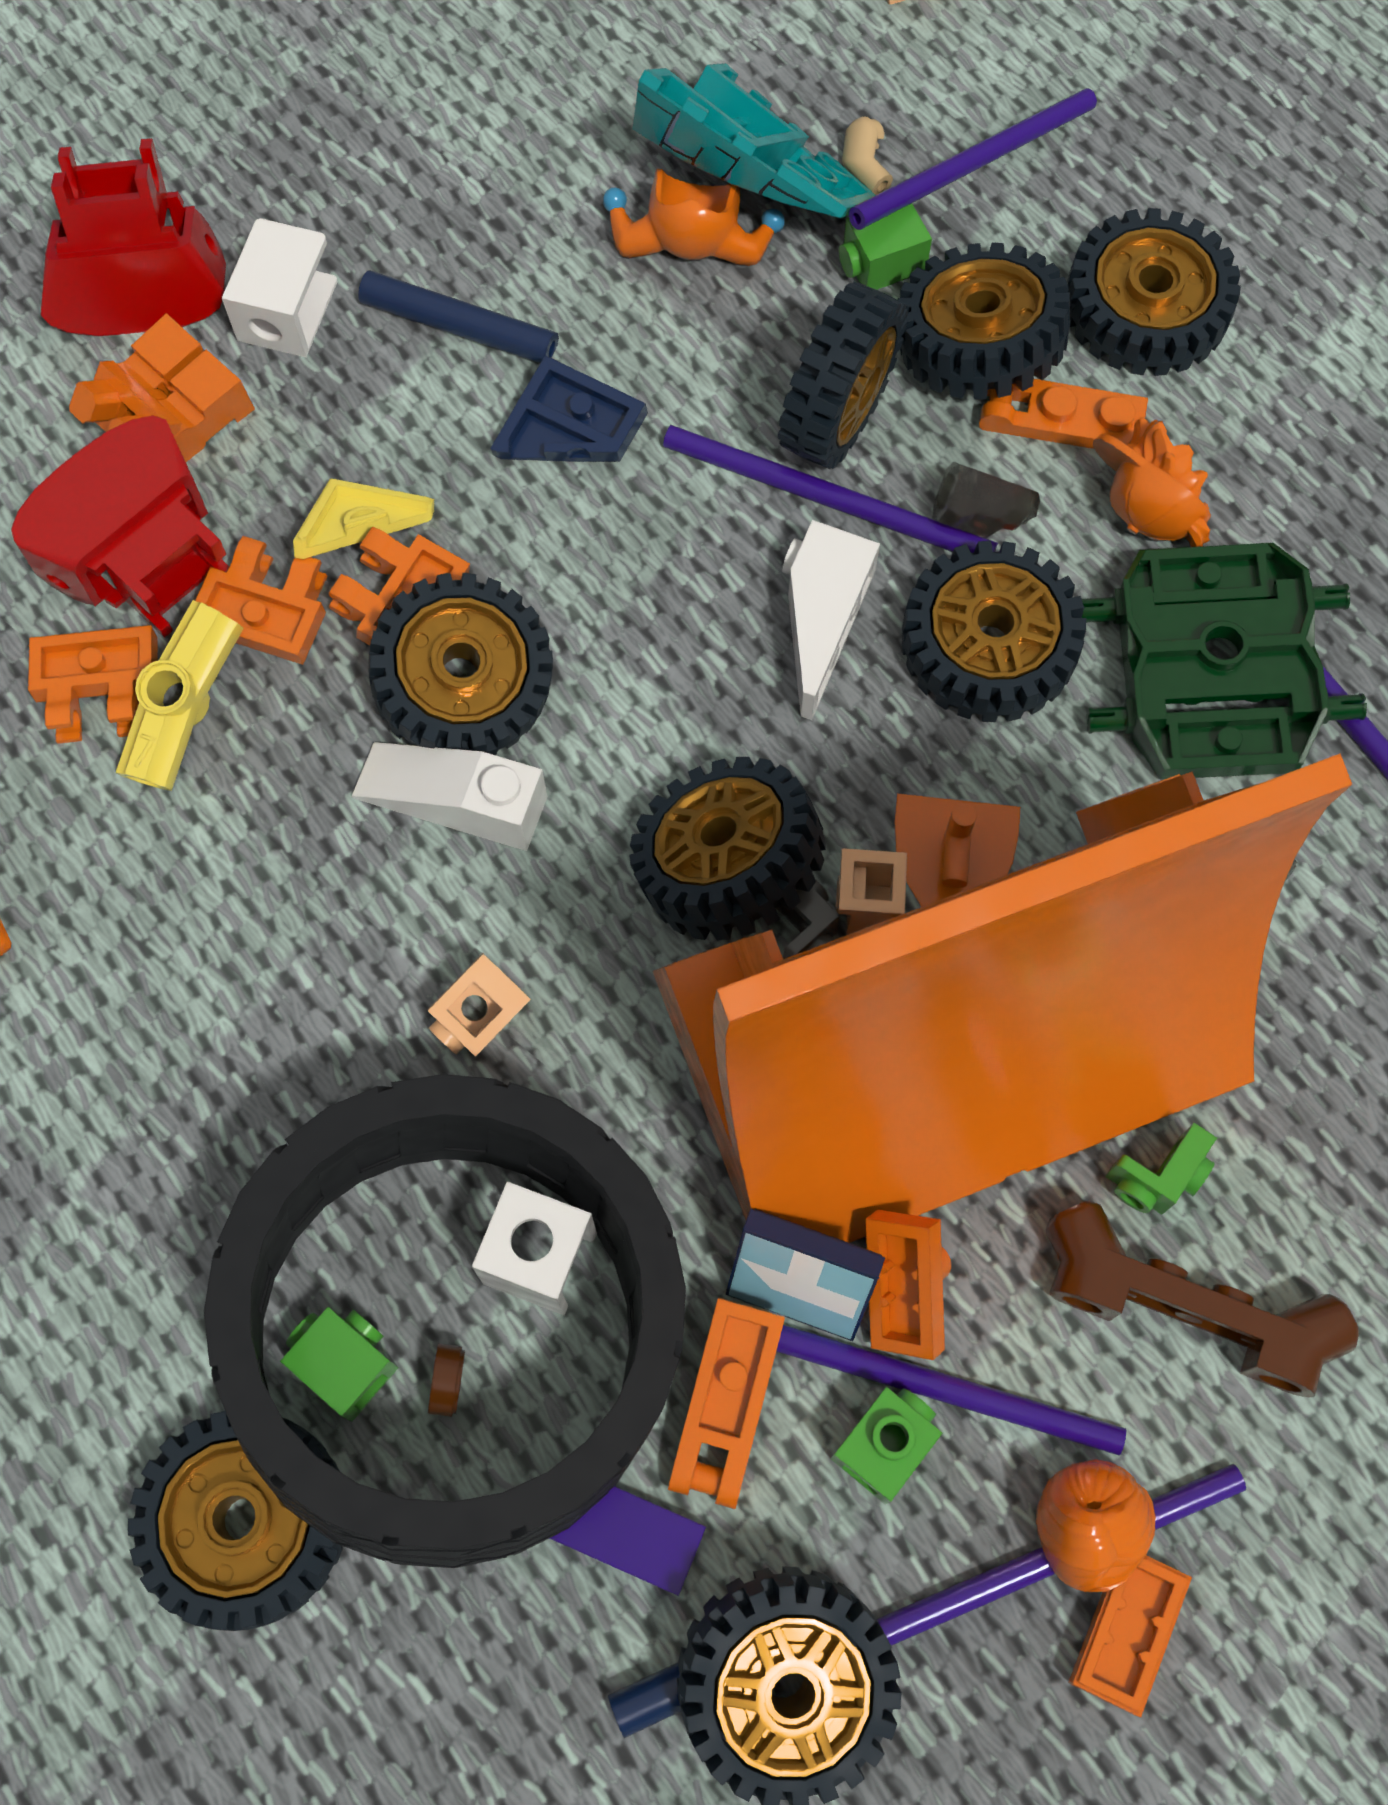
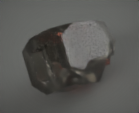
M952 462L945 471L936 495L932 519L980 537L988 538L1002 529L1016 530L1020 525L1026 524L1030 519L1036 517L1040 505L1039 492Z

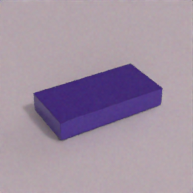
M614 1487L570 1528L549 1539L679 1596L706 1526Z

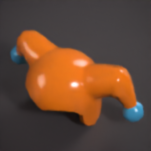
M656 169L651 188L648 214L636 222H633L625 212L627 196L622 189L610 188L603 197V205L610 212V223L615 247L621 256L627 258L666 250L674 256L687 260H699L714 256L735 264L751 266L761 261L774 233L780 232L785 225L784 215L781 211L768 209L762 215V224L752 233L745 232L737 222L740 205V187L733 184L708 186L688 183L667 175L663 169Z

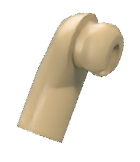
M862 116L854 120L846 129L842 165L869 190L878 195L889 188L893 181L892 175L874 158L875 150L879 148L877 140L884 139V129L879 121Z

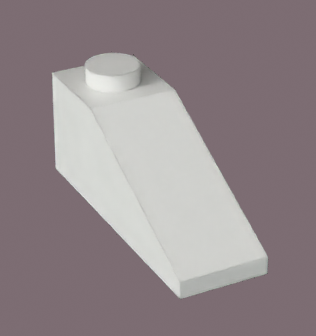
M812 520L803 541L793 539L782 569L783 573L790 575L788 600L800 715L810 720L814 717L876 571L880 543Z
M379 742L373 743L352 794V798L524 851L528 850L548 797L543 770L482 751L437 747L433 749L414 745Z

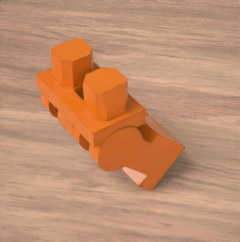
M167 313L131 345L134 353L124 362L100 361L94 380L78 382L69 404V411L82 424L95 422L105 432L132 419L154 415L166 419L185 462L203 450L206 442L233 419L238 423L255 410L242 381L207 349L203 350L201 344Z

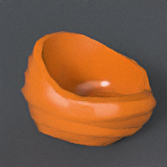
M1094 1459L1074 1463L1058 1471L1048 1480L1037 1506V1532L1050 1567L1066 1585L1084 1592H1107L1124 1584L1134 1570L1142 1563L1155 1535L1156 1517L1153 1501L1147 1490L1139 1485L1136 1479L1124 1468L1108 1461Z

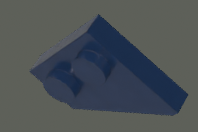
M545 355L490 449L493 456L508 460L620 462L648 414L646 403Z

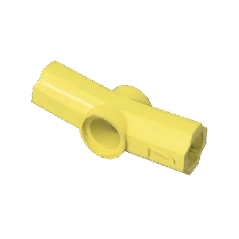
M192 600L159 660L150 663L142 669L136 680L135 692L139 704L115 773L142 784L172 791L193 726L204 718L209 709L210 697L208 691L244 629L240 624L218 610L202 602ZM182 683L183 691L179 700L173 705L165 707L163 700L166 691L172 685Z

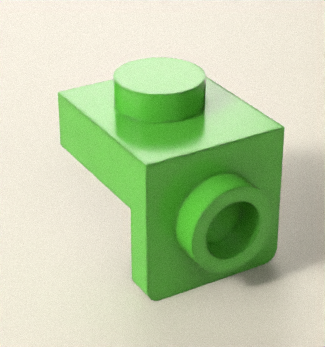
M1193 1123L1180 1135L1156 1174L1123 1154L1112 1165L1105 1177L1117 1184L1114 1192L1125 1204L1142 1213L1148 1214L1154 1209L1162 1215L1176 1204L1183 1191L1194 1196L1203 1185L1215 1165L1213 1161L1206 1158V1155L1217 1137L1196 1123Z

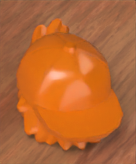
M1140 417L1134 424L1133 437L1127 445L1109 434H1101L1093 441L1097 454L1108 466L1116 471L1110 489V503L1116 515L1128 524L1127 530L1135 535L1139 532L1154 541H1176L1186 538L1191 547H1201L1210 540V529L1207 525L1211 518L1209 506L1199 499L1201 487L1208 474L1203 470H1191L1194 452L1189 445L1180 444L1173 446L1163 421L1154 420L1150 423L1144 417Z

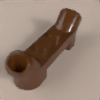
M1085 1201L1049 1219L1046 1234L1060 1261L1050 1289V1295L1059 1302L1107 1321H1111L1122 1313L1126 1300L1247 1347L1240 1374L1302 1397L1315 1396L1324 1364L1352 1352L1357 1346L1359 1328L1348 1306L1340 1298L1331 1294H1321L1274 1315L1252 1306L1254 1298L1239 1289L1215 1284L1212 1290L1186 1280L1188 1272L1173 1263L1159 1259H1148L1147 1264L1127 1257L1101 1204Z

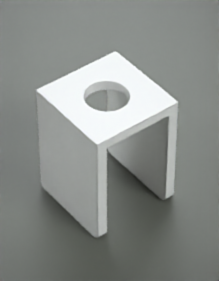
M261 218L254 222L222 296V301L237 341L307 357L338 282L335 275L316 271L327 245L325 234Z
M507 1181L472 1268L483 1285L565 1316L568 1304L562 1290L582 1239L593 1243L597 1235L592 1213ZM527 1221H537L547 1225L553 1235V1244L549 1253L536 1261L521 1259L514 1253L512 1248V1236L515 1230Z

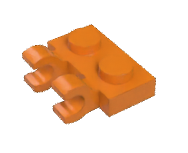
M372 527L360 544V549L364 551L360 557V562L378 573L392 575L379 595H377L354 579L341 574L329 591V596L333 598L329 608L348 620L361 621L356 629V638L370 646L373 631L377 629L378 619L385 608L390 610L393 599L402 591L409 594L412 592L413 584L423 579H426L428 584L435 583L437 575L451 573L452 580H461L463 573H469L470 563L419 534L408 548L384 531Z
M242 536L237 544L228 571L224 572L210 567L195 601L202 602L218 610L244 628L236 642L237 644L303 665L326 614L322 603L316 601L328 577L326 573L319 572L322 564L321 560L312 557L306 559L294 558L283 589L262 584L273 561L272 556L263 554L267 546L266 543Z
M147 625L29 638L28 691L36 703L46 702L45 725L47 729H56L57 744L82 741V714L79 698L108 695V720L110 723L117 722L118 737L128 736L139 704L135 692L136 680L142 669L150 663L158 661V637L152 626Z

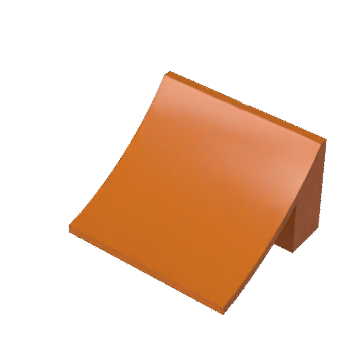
M1341 753L1266 782L1206 800L1202 798L1193 771L1183 775L1178 774L1076 812L1088 843L1087 845L785 959L782 957L771 929L653 970L745 1220H747L750 1209H757L850 1243L866 1236L865 1219L876 1210L921 1215L1001 1183L1006 1177L1018 1172L1031 1171L1254 1082V1035L1258 985L1271 920L1290 868L1309 832L1327 807L1352 785Z

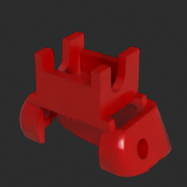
M152 138L141 139L139 150L142 159L77 166L72 148H59L57 158L61 172L54 173L51 190L61 219L52 221L45 253L41 316L50 326L69 333L92 336L146 332L166 313L181 327L206 319L221 307L226 274V262L222 249L210 225L202 214L195 209V206L183 207L184 201L178 191H166ZM167 209L170 210L172 226H165Z
M154 415L132 419L105 432L80 449L33 490L18 510L11 528L14 542L34 573L47 584L74 600L94 605L95 607L103 600L115 608H118L126 601L164 638L173 629L162 615L203 582L210 567L227 572L229 566L222 560L227 554L221 540L200 521L208 512L166 419ZM107 570L117 589L101 576L104 571Z

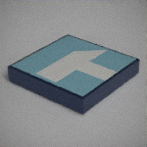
M750 1209L742 1231L725 1295L853 1341L878 1281L885 1257L757 1209Z

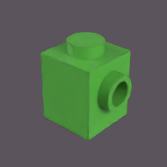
M913 204L892 213L862 230L854 228L849 217H847L844 243L839 246L841 266L848 278L857 277L861 284L878 290L910 278V274L917 267L925 270V261L929 259L932 238Z
M329 1307L320 1316L311 1313L296 1326L286 1341V1345L290 1350L280 1360L282 1364L341 1417L351 1422L398 1369L391 1360L375 1347L384 1337L376 1328L354 1309L343 1319Z
M886 1387L830 1459L886 1505L894 1499L943 1433L931 1424L936 1413L923 1400L905 1388L896 1395Z

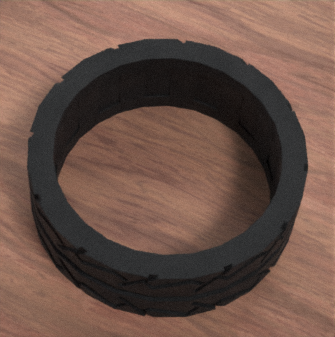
M440 1074L391 1082L392 1087L376 1086L333 1104L288 1136L285 1141L289 1145H281L271 1152L239 1192L217 1241L222 1246H218L212 1257L204 1306V1320L210 1367L212 1366L211 1377L234 1434L248 1461L289 1511L333 1543L379 1560L399 1565L458 1568L519 1554L565 1531L606 1496L609 1490L616 1486L645 1442L664 1408L682 1352L686 1285L671 1223L648 1177L613 1137L609 1139L600 1126L557 1098L511 1082L507 1086L493 1078ZM441 1159L486 1162L524 1174L561 1196L569 1205L592 1213L597 1236L614 1263L627 1305L629 1350L622 1390L614 1406L585 1443L551 1470L502 1493L460 1501L405 1499L359 1484L316 1457L281 1417L270 1396L263 1368L264 1318L275 1277L295 1240L327 1205L360 1182L402 1165Z

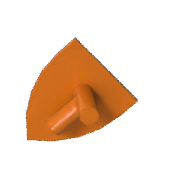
M897 793L895 813L896 852L907 853L906 883L920 906L923 907L1007 875L1015 856L1019 836L1021 807Z

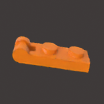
M1034 379L1033 386L1024 391H1021L1016 384H1012L1011 395L998 398L995 389L987 390L989 401L981 408L979 427L985 431L1094 449L1093 441L1099 435L1109 434L1127 445L1133 437L1135 422L1140 417H1146L1148 398ZM1012 400L1028 403L1027 412L1016 411L1011 405Z
M720 1297L717 1299L670 1477L669 1491L688 1496L690 1489L716 1496L715 1504L736 1509L785 1315ZM702 1443L729 1450L724 1469L698 1461Z

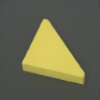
M331 478L293 540L294 558L306 559L362 542L372 527L389 534L426 523L433 517L434 499Z

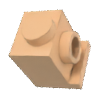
M842 848L840 875H838L836 911L838 914H847L846 935L905 913L907 853Z
M482 953L428 1008V1012L437 1019L429 1029L456 1055L466 1047L476 1057L531 999ZM472 995L482 997L487 1003L486 1014L478 1020L468 1019L462 1012L463 1001Z

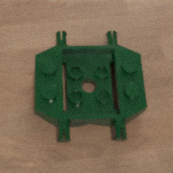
M1275 543L1139 550L1123 578L1121 588H1115L1112 597L1082 599L1084 605L1082 618H1086V623L1113 621L1114 624H1119L1127 695L1124 706L1088 707L1086 713L1088 733L1125 731L1126 734H1131L1132 741L1160 780L1192 771L1195 778L1287 774L1300 769L1322 724L1334 720H1364L1366 717L1367 703H1364L1366 697L1363 693L1358 695L1328 696L1323 665L1315 648V610H1347L1350 605L1348 584L1312 586L1309 569ZM1225 638L1237 647L1238 655L1227 660L1219 659L1207 650L1205 643L1210 639ZM1289 698L1290 705L1289 707L1170 713L1166 711V704L1182 703L1185 705H1197L1201 702L1240 700L1258 702L1263 699Z

